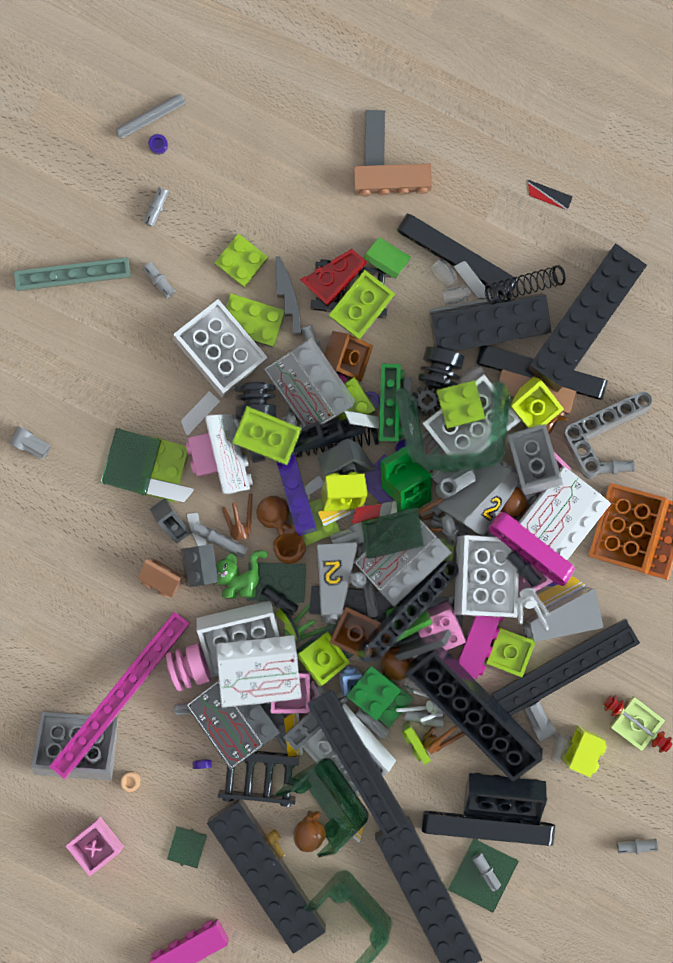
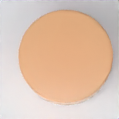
M132 771L125 773L121 778V787L127 792L137 790L141 783L140 776Z

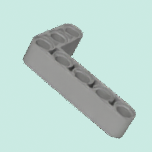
M639 392L566 427L564 441L585 478H595L600 469V462L588 439L648 412L652 404V396L649 393ZM644 400L647 405L641 406L638 401ZM627 408L630 413L624 414L620 409ZM610 416L612 421L606 422L603 417ZM593 424L595 429L589 430L585 425ZM575 432L578 437L571 438L568 433ZM583 448L587 453L580 455L577 449ZM593 465L596 470L590 472L586 469V466Z

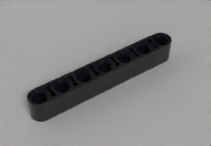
M407 213L397 228V232L453 267L466 261L485 286L489 283H499L501 280L505 281L508 278L512 279L514 277L411 214ZM515 278L513 281L517 285V278ZM512 282V291H514L515 285ZM505 284V292L507 297L509 298L510 290L508 286ZM499 286L498 292L500 295L503 296V291Z
M488 345L480 347L476 361L477 365L497 371L503 369L530 378L534 377L525 371L533 358ZM574 370L563 387L574 390L580 395L603 400L608 381Z
M442 561L419 582L359 646L357 650L359 659L368 662L378 661L457 576L459 571L458 565L454 561ZM446 566L448 567V573H447V574H446V572H445V567H446ZM433 579H434L435 582H436L435 587H433V585H432ZM420 593L423 594V600H422V601H421L420 598H419ZM408 606L410 607V614H409V615L407 614V611H406ZM395 620H396L397 623H398L396 629L394 628V625H393ZM382 634H383L384 637H385L383 643H382L381 640H380V637H381ZM369 648L372 652L370 657H368L367 650Z
M423 811L421 831L432 835L553 846L556 825L548 822Z

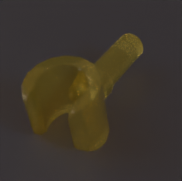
M273 830L268 835L269 842L274 845L282 858L285 854L277 842L281 839V836L276 830Z

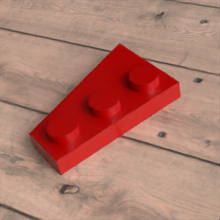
M350 249L333 259L329 264L316 269L312 274L307 277L304 276L299 280L329 306L367 262L357 252Z

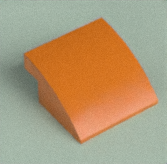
M610 483L605 499L611 504L599 518L588 557L669 581L673 569V501L666 497Z

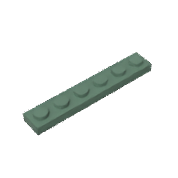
M127 257L14 271L16 291L131 278L129 258Z

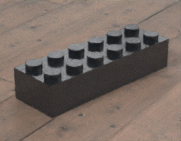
M543 293L504 300V302L498 301L497 304L493 305L486 303L429 314L434 347L450 351L552 333L547 296Z

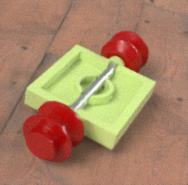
M616 695L613 697L609 696L603 704L605 706L604 711L611 710V716L618 715L610 727L638 749L643 751L651 739L652 747L658 746L660 753L663 751L667 752L671 748L672 737L665 738L664 731L656 733L665 720L634 696H632L625 707L623 700L620 702L616 700Z

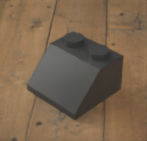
M350 439L340 441L338 445L325 450L323 454L317 457L323 477L332 473L347 475L352 472L367 474L375 469L374 464L360 445Z
M213 544L181 549L186 587L219 582Z

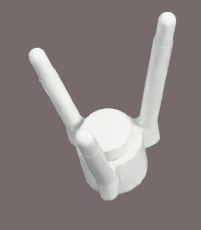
M532 588L521 590L519 593L520 597L516 599L518 603L519 624H522L523 605L528 609L534 608L544 629L548 630L549 628L539 607L545 615L549 613L536 595L535 590Z
M414 690V691H413L414 694H418V695H420V696H424V697L429 698V697H428L424 692H422V691H418V690ZM431 699L426 703V706L396 709L397 712L427 710L431 713L421 718V722L443 716L444 713Z

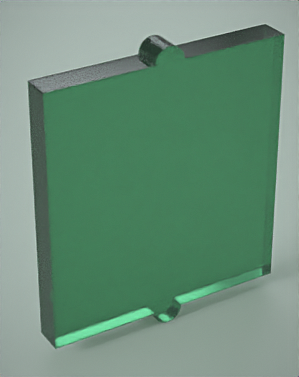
M177 826L167 860L180 863L181 866L187 865L198 868L207 835L195 832L194 829L188 830Z

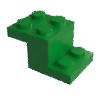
M409 444L381 461L382 489L396 500L397 515L400 518L409 509L414 512L431 501V473L416 462V447Z
M372 665L367 668L346 694L351 701L376 721L379 719L389 728L402 713L397 712L396 709L407 707L414 699L397 683L389 679L384 673H380Z

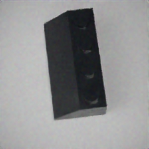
M469 773L466 783L464 814L533 822L541 821L547 803L546 781L518 778L512 782L508 777L500 775Z

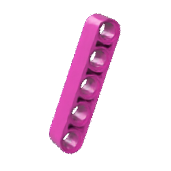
M499 512L488 529L491 534L512 550H516L523 559L554 583L565 586L575 571V567L508 514Z

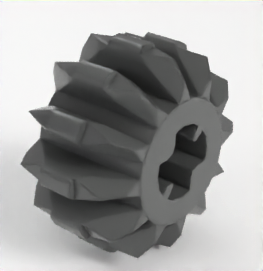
M426 384L425 391L419 386V393L415 391L412 393L417 398L411 399V403H417L412 409L416 410L419 407L420 410L417 413L419 416L425 411V417H428L429 411L434 415L436 413L434 408L437 410L441 409V406L436 404L440 403L439 399H437L438 394L433 393L436 387L429 391V385ZM425 396L432 400L428 406L424 405L425 402L422 403Z

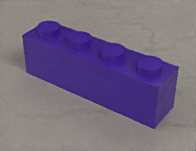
M291 455L287 465L276 461L297 534L302 536L318 531L295 455Z

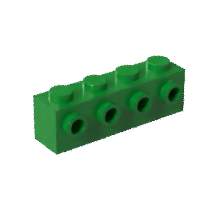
M381 363L379 442L398 443L399 438H402V427H399V419H403V408H400V400H403V389H400V381H404V369H401V364Z

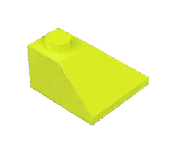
M532 377L518 390L510 404L528 428L548 424L564 410L542 380L536 377Z

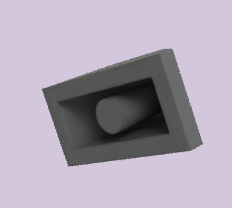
M166 498L150 508L156 522L176 544L192 533Z

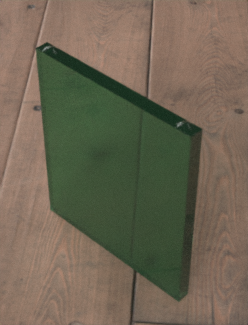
M116 428L101 483L141 495H147L161 440Z
M473 839L448 890L494 913L519 861L478 839ZM480 852L489 866L493 867V872L501 884L500 888L495 891H491L484 878L480 877L478 868L471 860L474 855Z

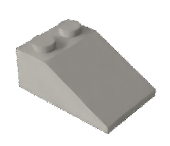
M546 424L507 435L525 495L563 485Z

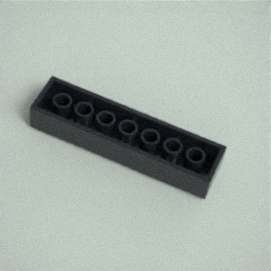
M615 243L525 371L542 380L544 384L558 392L635 284L647 264Z
M443 647L420 654L408 664L406 675L512 782L542 761L543 748Z
M236 799L208 819L207 825L293 954L326 932V924L243 800Z
M409 815L407 818L411 825L404 827L403 830L386 839L381 830L376 832L375 839L439 962L478 963L482 961L481 953Z

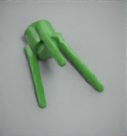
M310 603L294 619L295 624L310 609ZM313 619L302 627L299 624L296 625L301 641L328 630L329 626L304 634V630L313 625L316 620ZM287 630L284 631L286 636H292Z

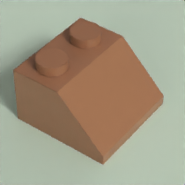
M154 558L146 559L138 577L142 581L141 584L149 589L154 587L159 590L158 594L165 598L169 596L171 598L174 597L185 578L184 575Z

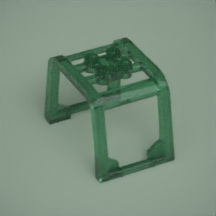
M493 382V410L489 445L484 451L477 453L426 456L417 399L414 396L410 397L407 389H397L395 391L408 453L412 459L427 469L443 472H455V470L474 471L475 469L493 467L501 461L505 451L511 394L504 382Z

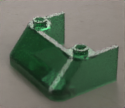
M323 758L293 776L275 793L279 797L292 792L302 794L310 790L330 819L324 826L326 839L329 843L317 854L319 858L336 854L367 823L369 818L367 809L334 761L330 758Z
M338 871L307 904L304 910L306 912L317 910L328 897L335 903L348 901L373 929L369 936L371 945L355 963H372L389 942L392 920L349 871Z

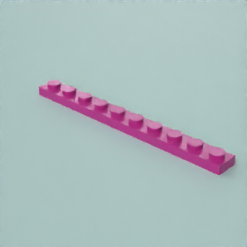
M176 612L171 615L49 767L63 779L69 776L189 627V622Z

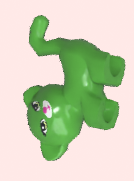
M254 551L249 557L251 570L242 575H239V568L236 565L237 559L233 553L216 563L219 580L216 583L221 586H228V588L223 590L222 598L235 599L238 596V592L242 598L255 597L259 581L257 558H267V551Z

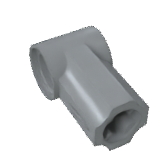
M20 426L17 427L9 442L11 445L23 451L26 450L41 459L47 456L51 447L50 444L33 436V433Z
M465 467L438 483L436 493L441 498H448L475 482V475L472 470ZM444 484L450 487V493L444 491Z
M365 522L357 523L348 527L349 529L330 536L333 544H360L371 539Z
M539 701L525 708V712L533 726L532 730L539 743L557 735L553 724L547 718Z

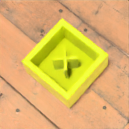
M357 472L347 475L332 473L326 476L321 488L323 512L356 510L357 507H362L367 498L365 474Z
M577 725L562 761L568 768L591 778L592 774H595L599 767L598 760L600 755L603 756L606 751V741L598 734Z

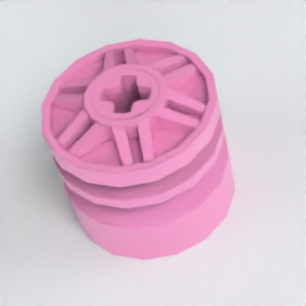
M200 643L187 646L186 656H184L180 649L176 650V656L172 651L167 653L168 672L178 692L184 690V684L188 689L192 687L191 678H194L197 685L211 681L210 671Z

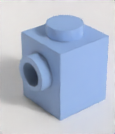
M353 666L345 667L344 670L339 672V688L344 696L362 676L358 668Z

